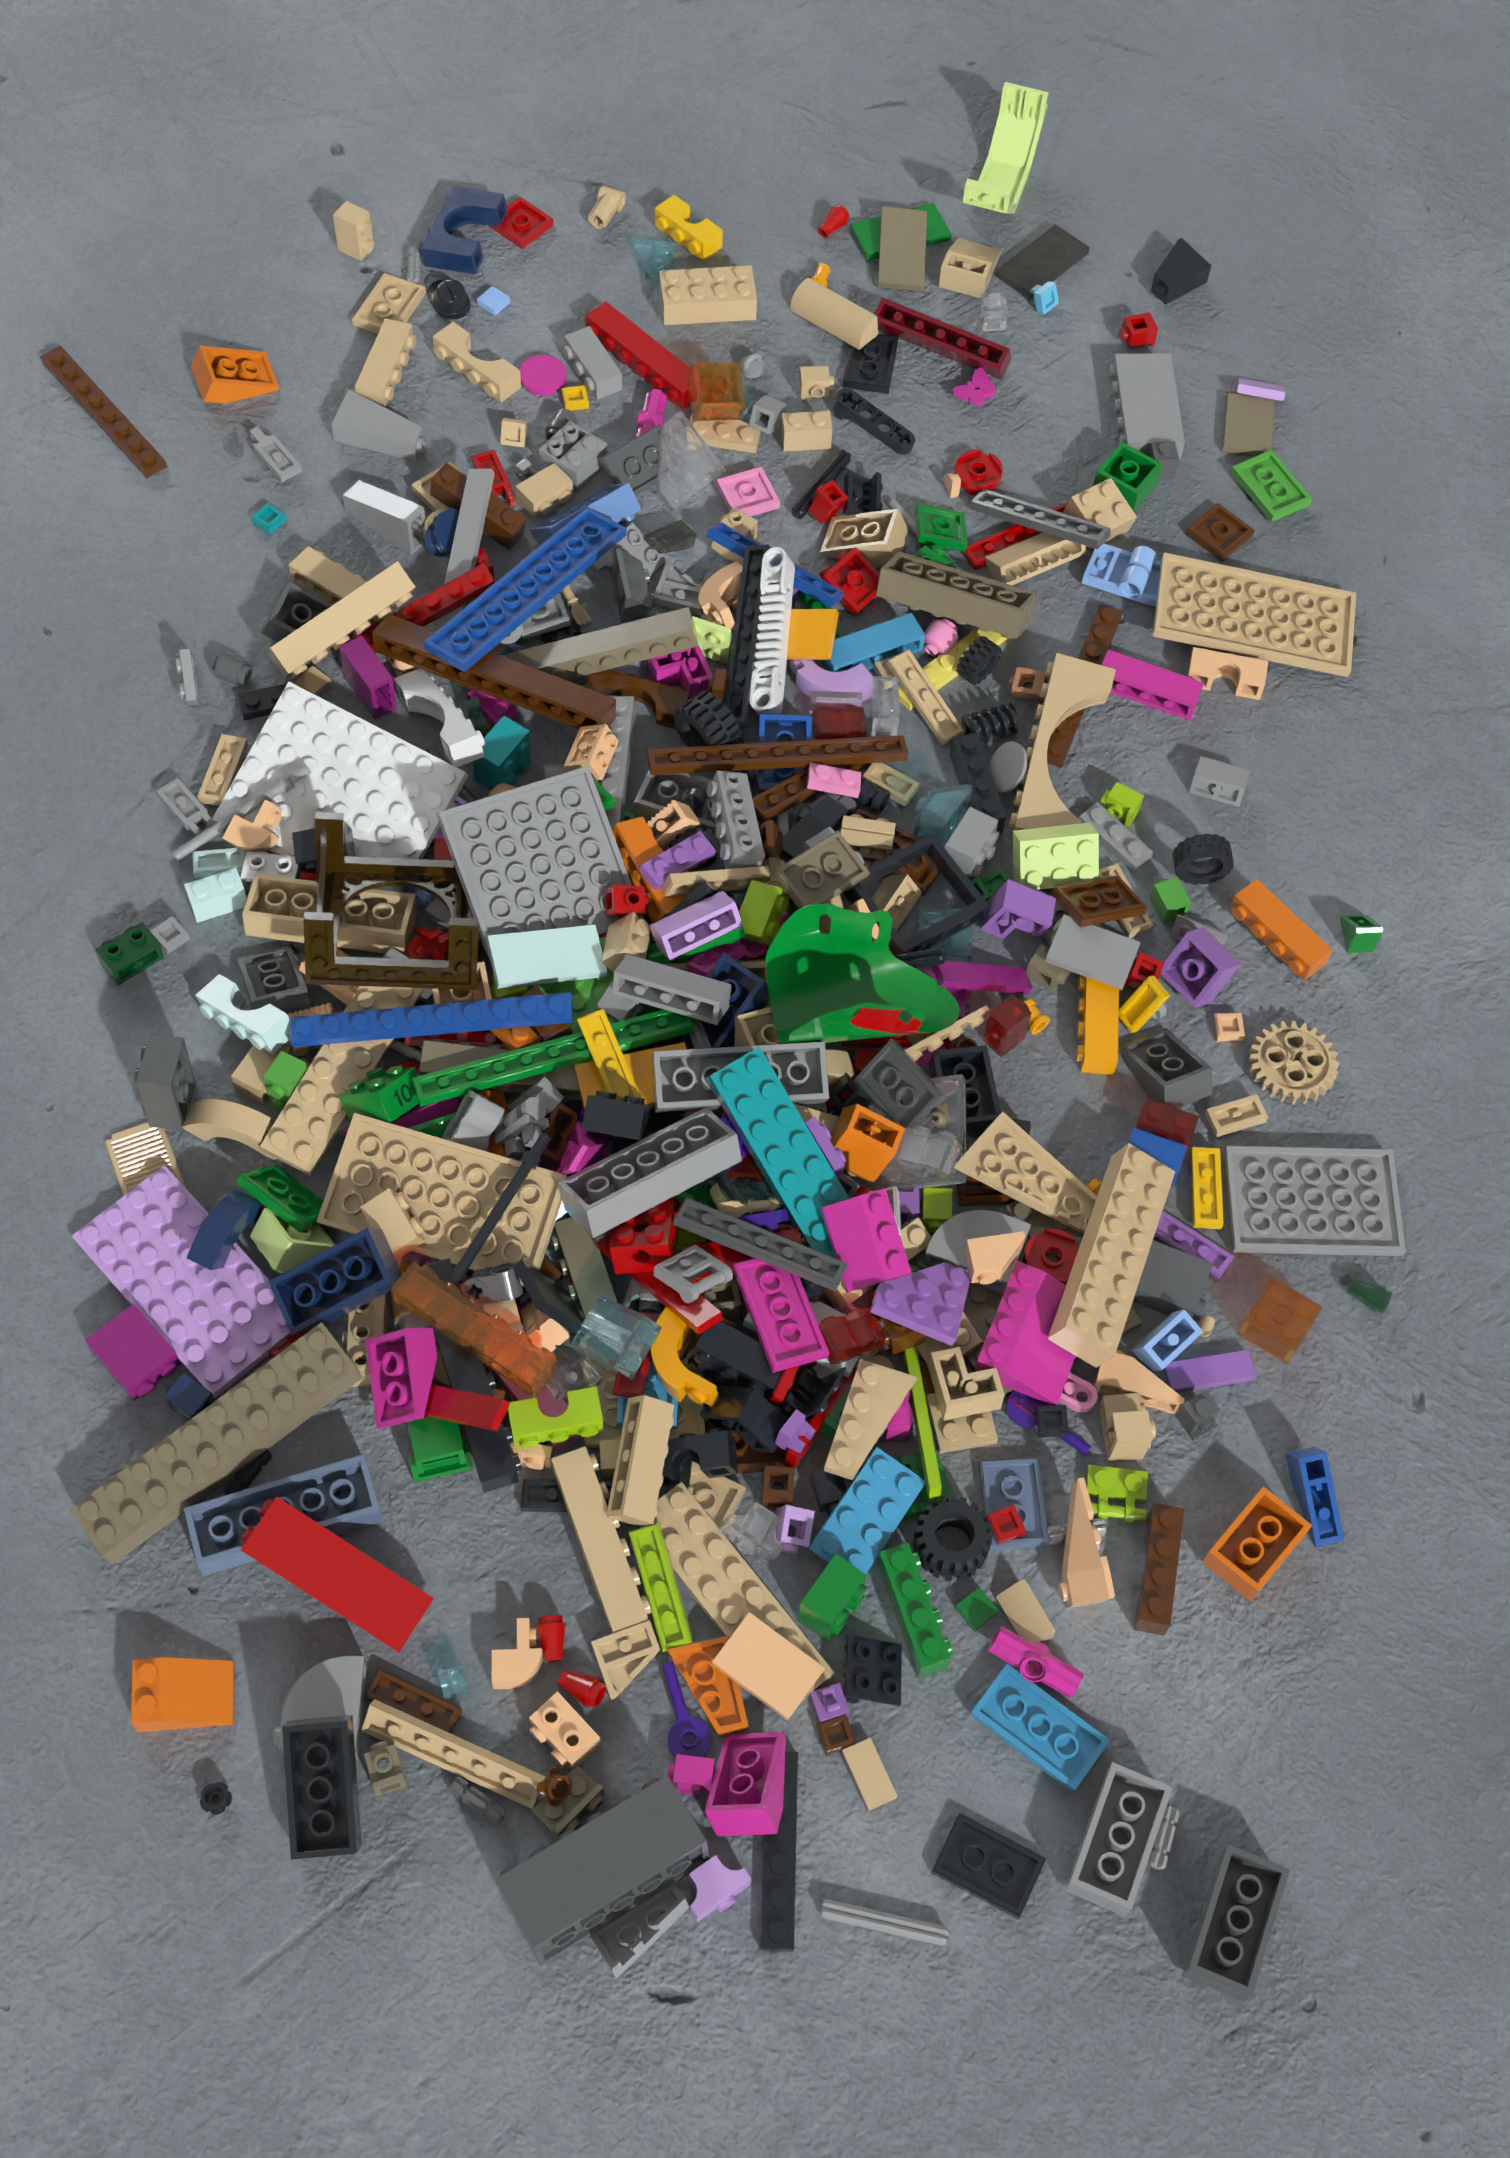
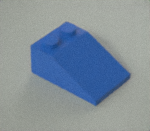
M760 714L758 743L811 740L812 716ZM808 767L758 769L759 788H771Z

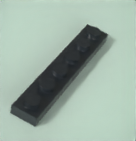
M785 1751L784 1800L777 1834H764L761 1951L794 1952L798 1752Z

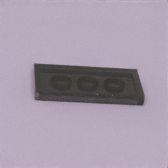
M1055 224L996 270L995 276L1030 300L1034 297V293L1030 292L1032 288L1036 285L1043 286L1048 281L1053 282L1085 257L1089 253L1090 247Z

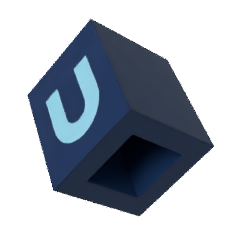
M185 1373L179 1379H175L169 1384L164 1395L169 1407L187 1420H191L215 1402L212 1392Z

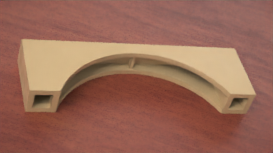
M1056 653L1053 662L1048 661L1044 675L1048 677L1047 683L1043 682L1039 697L1043 698V702L1038 704L1034 719H1037L1038 723L1037 726L1033 725L1029 740L1033 741L1032 748L1028 747L1026 750L1028 765L1019 783L1023 786L1021 791L1017 790L1013 806H1017L1016 813L1012 812L1008 828L1012 829L1010 839H1013V831L1081 824V820L1073 815L1060 800L1052 785L1047 765L1048 742L1054 730L1066 718L1084 708L1105 704L1112 688L1116 669Z

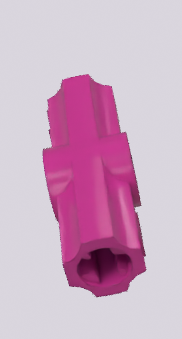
M653 389L647 392L643 411H640L638 416L636 437L661 424L662 428L664 427L667 395L661 390Z
M1003 1626L998 1629L989 1645V1652L1020 1669L1021 1675L1027 1681H1041L1069 1698L1074 1695L1083 1679V1672L1051 1655L1049 1647L1041 1642L1030 1643ZM1031 1660H1036L1041 1664L1033 1663Z

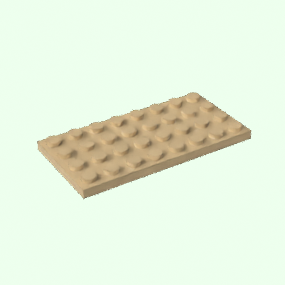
M1163 553L1152 637L1348 677L1352 666L1356 593Z
M354 1113L317 1223L352 1234H356L367 1227L371 1228L360 1206L390 1188L397 1193L402 1192L410 1204L407 1210L412 1218L414 1216L417 1217L424 1228V1232L421 1234L426 1241L410 1252L440 1261L450 1258L451 1264L457 1265L522 1162ZM536 1167L535 1170L532 1169L470 1265L469 1270L475 1271L479 1268L493 1267L505 1263L516 1264L521 1259L537 1270H540L562 1203L558 1182L569 1176L541 1167Z

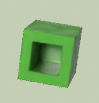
M1178 877L1158 881L1154 884L1149 898L1163 924L1176 920L1178 914L1181 916L1187 915L1192 903Z

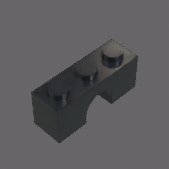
M715 1428L709 1430L706 1434L700 1435L684 1433L679 1435V1438L668 1440L669 1449L664 1461L662 1486L680 1483L681 1466L691 1458L700 1459V1470L708 1478L738 1474L736 1440L728 1430Z

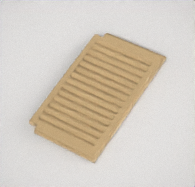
M149 1122L111 1134L112 1139L105 1141L123 1196L164 1165L185 1187L165 1129L150 1127Z

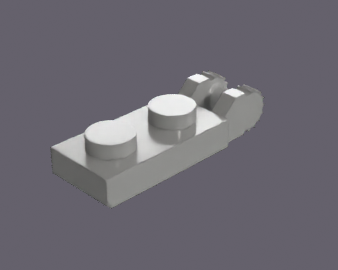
M179 778L174 779L156 791L157 797L184 828L191 832L193 837L202 833L196 826L201 821H203L207 829L215 824L205 807Z

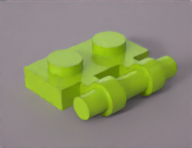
M1088 1465L1086 1487L1089 1497L1097 1498V1503H1091L1093 1514L1097 1518H1103L1104 1520L1107 1517L1121 1518L1124 1522L1133 1523L1134 1520L1146 1521L1147 1509L1135 1508V1503L1145 1504L1147 1501L1148 1471ZM1108 1500L1124 1501V1507L1108 1505Z

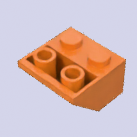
M854 1104L843 1108L830 1142L834 1148L839 1147L846 1159L844 1170L870 1183H874L895 1156L905 1128L859 1104Z

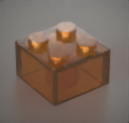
M739 362L692 363L687 375V384L693 421L740 420L746 406Z
M1271 1276L1243 1321L1237 1335L1288 1365L1317 1318L1322 1306Z

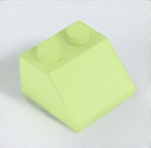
M264 1208L250 1235L258 1250L270 1263V1267L279 1273H285L335 1245L320 1225L303 1232H298L269 1208Z

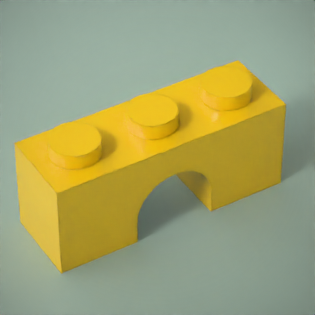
M672 195L655 207V226L702 261L722 248L723 230L707 218L696 224L690 223V205L676 195Z

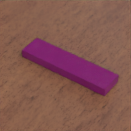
M946 961L944 964L931 966L940 987L1029 994L1033 989L1025 969L1021 967Z

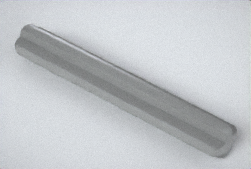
M824 1899L822 1902L820 1916L824 1919L944 1946L948 1939L949 1930L946 1926L829 1899Z

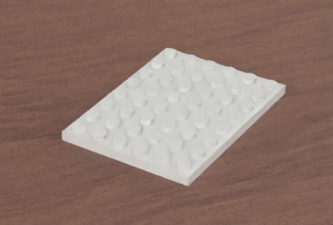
M288 682L212 820L215 822L220 821L278 782L277 779L284 774L289 775L306 764L311 773L295 783L293 789L287 793L283 791L269 801L283 810L279 825L271 832L280 839L269 851L277 855L288 854L295 856L292 833L315 828L316 812L344 813V823L352 829L355 857L423 859L440 828L436 814L451 808L468 774ZM261 807L243 819L253 823ZM383 886L373 889L404 893L406 887Z

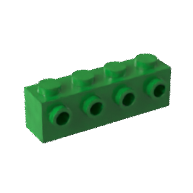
M909 1543L880 1551L877 1565L917 1677L947 1669L951 1659L950 1656L953 1655V1650L948 1637L943 1638L939 1628L942 1626L940 1613L937 1608L933 1609L929 1598L932 1597L929 1583L926 1579L922 1580L918 1569H921V1562L918 1553L911 1551Z

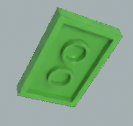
M1273 450L1232 466L1231 474L1270 522L1308 507L1312 503L1313 498Z

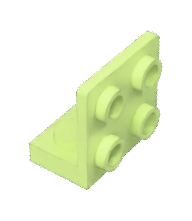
M692 616L695 623L697 641L703 655L713 661L729 664L733 639L731 629Z

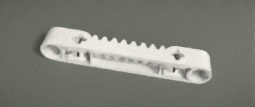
M773 547L767 550L762 560L760 581L762 595L760 600L762 606H759L761 615L758 616L760 624H758L759 634H757L759 643H756L758 652L755 653L757 662H754L755 669L752 672L749 699L750 705L759 716L760 714L780 715L783 708L795 566L784 549L780 547Z

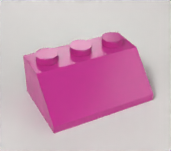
M885 1188L820 1208L835 1258L848 1264L842 1278L846 1293L911 1273Z

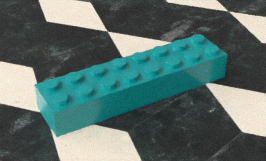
M759 1046L705 1079L782 1209H787L789 1220L794 1229L799 1228L801 1241L804 1246L835 1258L820 1208L850 1198Z

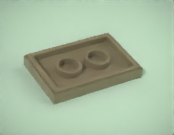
M1228 393L1222 452L1258 456L1272 450L1275 400Z
M836 831L777 868L773 874L798 908L801 909L811 904L828 903L867 878L870 872L841 833Z

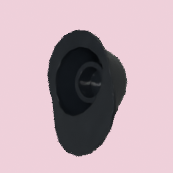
M444 278L433 282L428 287V298L436 312L443 318L450 320L460 319L470 311V298L464 286L457 280Z

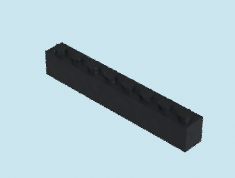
M450 1258L415 1268L417 1280L451 1388L494 1397L492 1390L496 1389L493 1374L491 1371L486 1373L483 1363L488 1362L484 1346H477L475 1337L479 1336L478 1327L475 1319L469 1320L467 1311L471 1310L470 1302L461 1294L459 1286L454 1287L446 1282L454 1270ZM501 1422L498 1431H492L462 1424L483 1493L519 1482L517 1471H521L522 1466L518 1453L512 1454L509 1444L514 1442L509 1425L503 1426Z

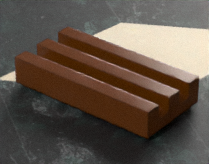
M970 1176L956 1178L959 1207L1008 1205L1016 1201L1008 1195H1002L1004 1193L990 1186L964 1189V1186L986 1184Z

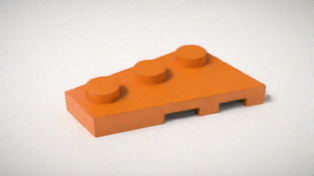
M728 1636L667 1649L668 1655L718 1737L749 1730L739 1684L712 1665V1661L729 1640Z

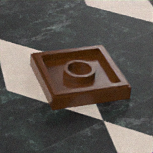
M1217 503L1186 529L1185 535L1223 562L1254 535L1255 530Z

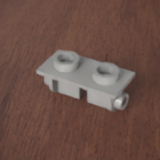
M1178 914L1169 937L1181 941L1188 931L1204 927L1224 946L1228 934L1224 933L1225 930L1223 929L1218 930L1188 918L1187 915L1181 916Z

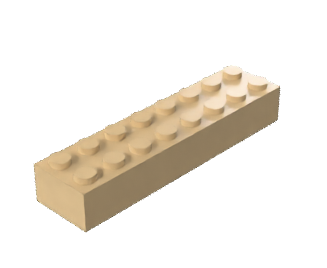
M1130 1143L1110 1158L1048 1336L1050 1341L1096 1368L1113 1358L1116 1354L1175 1174L1174 1170Z

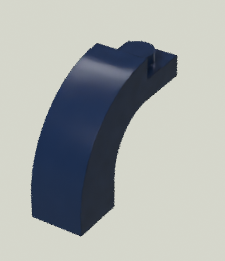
M234 1190L223 1197L200 1227L191 1245L187 1259L211 1271L224 1268L238 1236L249 1224L257 1222L262 1214L264 1207L260 1206L261 1202L238 1190Z

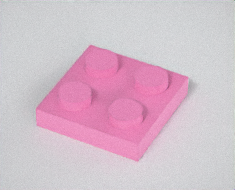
M762 467L717 479V488L729 511L735 508L751 517L780 508V500Z

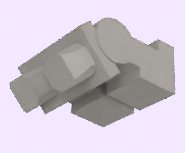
M543 1077L509 1103L507 1107L511 1111L504 1116L503 1123L495 1130V1143L505 1146L506 1156L509 1158L521 1159L526 1152L525 1146L532 1147L541 1132L549 1127L548 1118L544 1117L553 1111L564 1098L546 1077Z

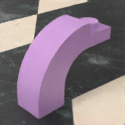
M800 659L789 662L792 672L796 674L797 689L814 701L832 706H848L863 702L874 696L876 680L862 663L846 671L831 672L820 668L813 660Z

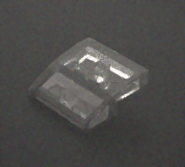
M563 1344L556 1346V1349L547 1356L537 1353L522 1358L518 1362L534 1385L544 1383L556 1400L567 1397L568 1391L600 1385L604 1379L600 1371L587 1358Z

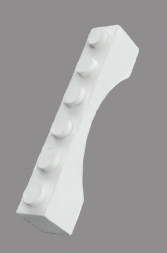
M417 669L394 678L399 699L408 711L430 715L444 724L440 732V738L445 756L453 766L460 767L484 757L482 746L485 745L481 732L474 730L471 720L465 719L462 710L455 707L450 696L446 697L444 689L441 685L437 686L432 675H428L422 669Z

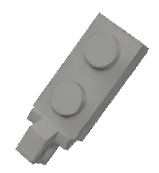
M258 426L249 431L254 452L281 483L302 472L299 462L275 435L266 437Z

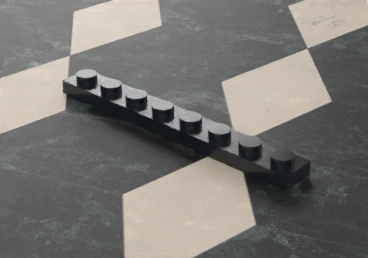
M769 544L745 547L724 697V704L734 715L739 727L749 726L752 672L755 669L754 662H757L755 653L758 652L756 643H759L757 634H759L758 624H760L758 616L761 615L759 606H762L760 597H762L760 589L762 560L766 551L771 548Z

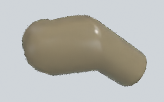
M944 1101L931 1113L932 1119H930L932 1125L941 1128L948 1124L950 1115L947 1104Z

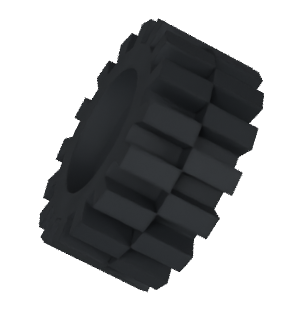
M980 636L979 639H975L974 644H970L968 646L969 649L963 652L964 656L960 657V663L956 666V672L972 685L980 684L982 679L985 680L987 675L993 672V667L997 666L996 662L1001 658L1002 649L986 636Z

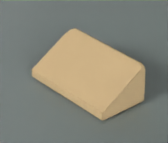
M1025 1579L1018 1581L995 1597L1016 1635L1030 1643H1043L1053 1638L1055 1629Z

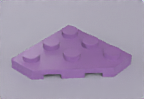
M944 1262L882 1282L875 1291L870 1312L952 1346L957 1338L970 1283L969 1272Z

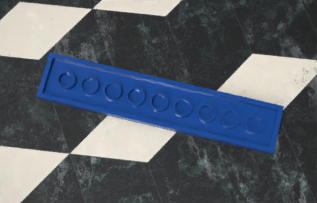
M588 507L585 508L424 641V649L461 671H467L626 536V527Z

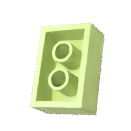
M1091 823L1013 831L1014 881L1031 889L1041 890L1099 879V833Z

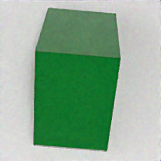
M1367 915L1340 916L1347 953L1373 952L1383 932V927Z

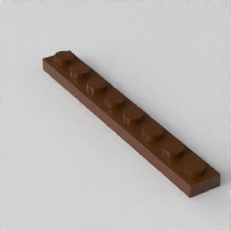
M62 346L40 356L42 364L146 479L167 468L166 460Z
M1099 604L1078 659L1102 665L1116 634L1123 611ZM1086 708L1066 718L1054 730L1048 742V764L1060 768L1063 767Z

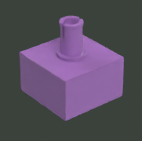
M1203 927L1186 933L1164 962L1161 975L1196 1008L1211 1003L1240 967L1241 963Z

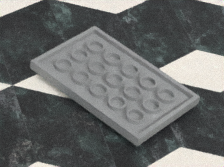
M1226 1146L1224 1155L1233 1253L1403 1256L1406 1249L1393 1149Z

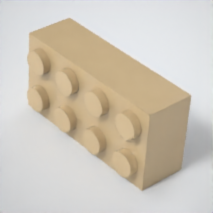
M752 265L659 271V292L664 325L756 320L757 295Z

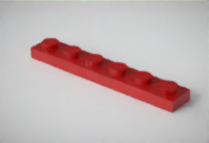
M484 562L391 615L424 627L480 596L495 581ZM382 620L369 626L361 634L353 635V639L362 635L374 652L372 632Z

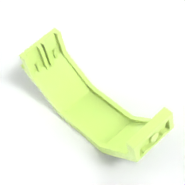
M1005 82L988 157L979 180L967 178L963 203L1006 214L1015 213L1031 171L1048 106L1049 92Z

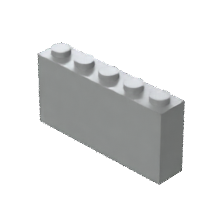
M1171 353L1115 354L1113 364H1109L1108 374L1109 378L1113 379L1111 395L1115 396L1113 411L1114 414L1118 415L1116 419V431L1120 432L1118 446L1123 442L1148 456L1151 442L1175 441L1178 456L1181 459L1185 441Z

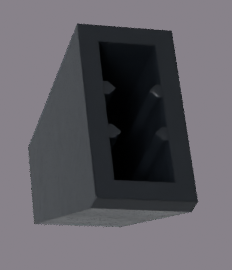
M1180 238L1156 271L1151 292L1166 305L1207 283L1211 264L1183 238Z

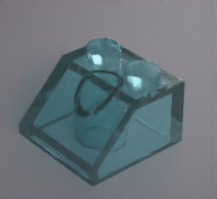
M964 784L932 789L926 798L922 796L915 807L917 815L913 821L915 826L914 836L926 838L934 834L944 847L969 809L973 786Z

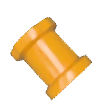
M1031 998L1024 1001L1014 1013L1016 1018H1021L1028 1025L1029 1032L1032 1035L1042 1031L1050 1022V1017L1043 1015L1036 1008L1035 1001Z

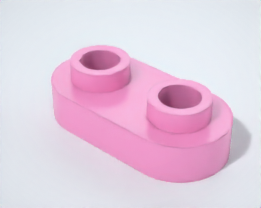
M1069 1372L1059 1403L1079 1413L1088 1412L1096 1404L1098 1398L1097 1390L1091 1383ZM1083 1396L1086 1402H1079L1076 1397Z

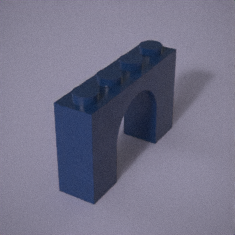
M453 186L449 195L445 197L441 210L437 212L433 225L429 227L424 242L420 244L419 252L423 258L424 266L476 275L484 259L480 241L455 237L451 233L467 224L500 226L508 213L504 194Z

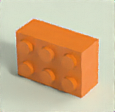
M1263 1486L1211 1548L1202 1563L1252 1602L1305 1537L1312 1525Z

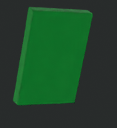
M276 1164L239 1175L236 1184L298 1232L321 1225L317 1223L323 1200Z

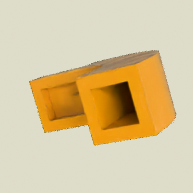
M665 1307L656 1321L651 1336V1354L656 1375L663 1388L677 1401L681 1402L686 1393H688V1397L698 1404H703L704 1402L712 1407L718 1399L716 1385L691 1372L680 1361L682 1349L694 1333V1330Z

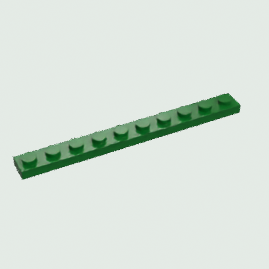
M660 1010L610 1024L621 1051L693 1032V1023L690 1017L668 1010ZM579 1032L412 1078L421 1107L465 1095L469 1090L476 1092L593 1059V1056L583 1033Z

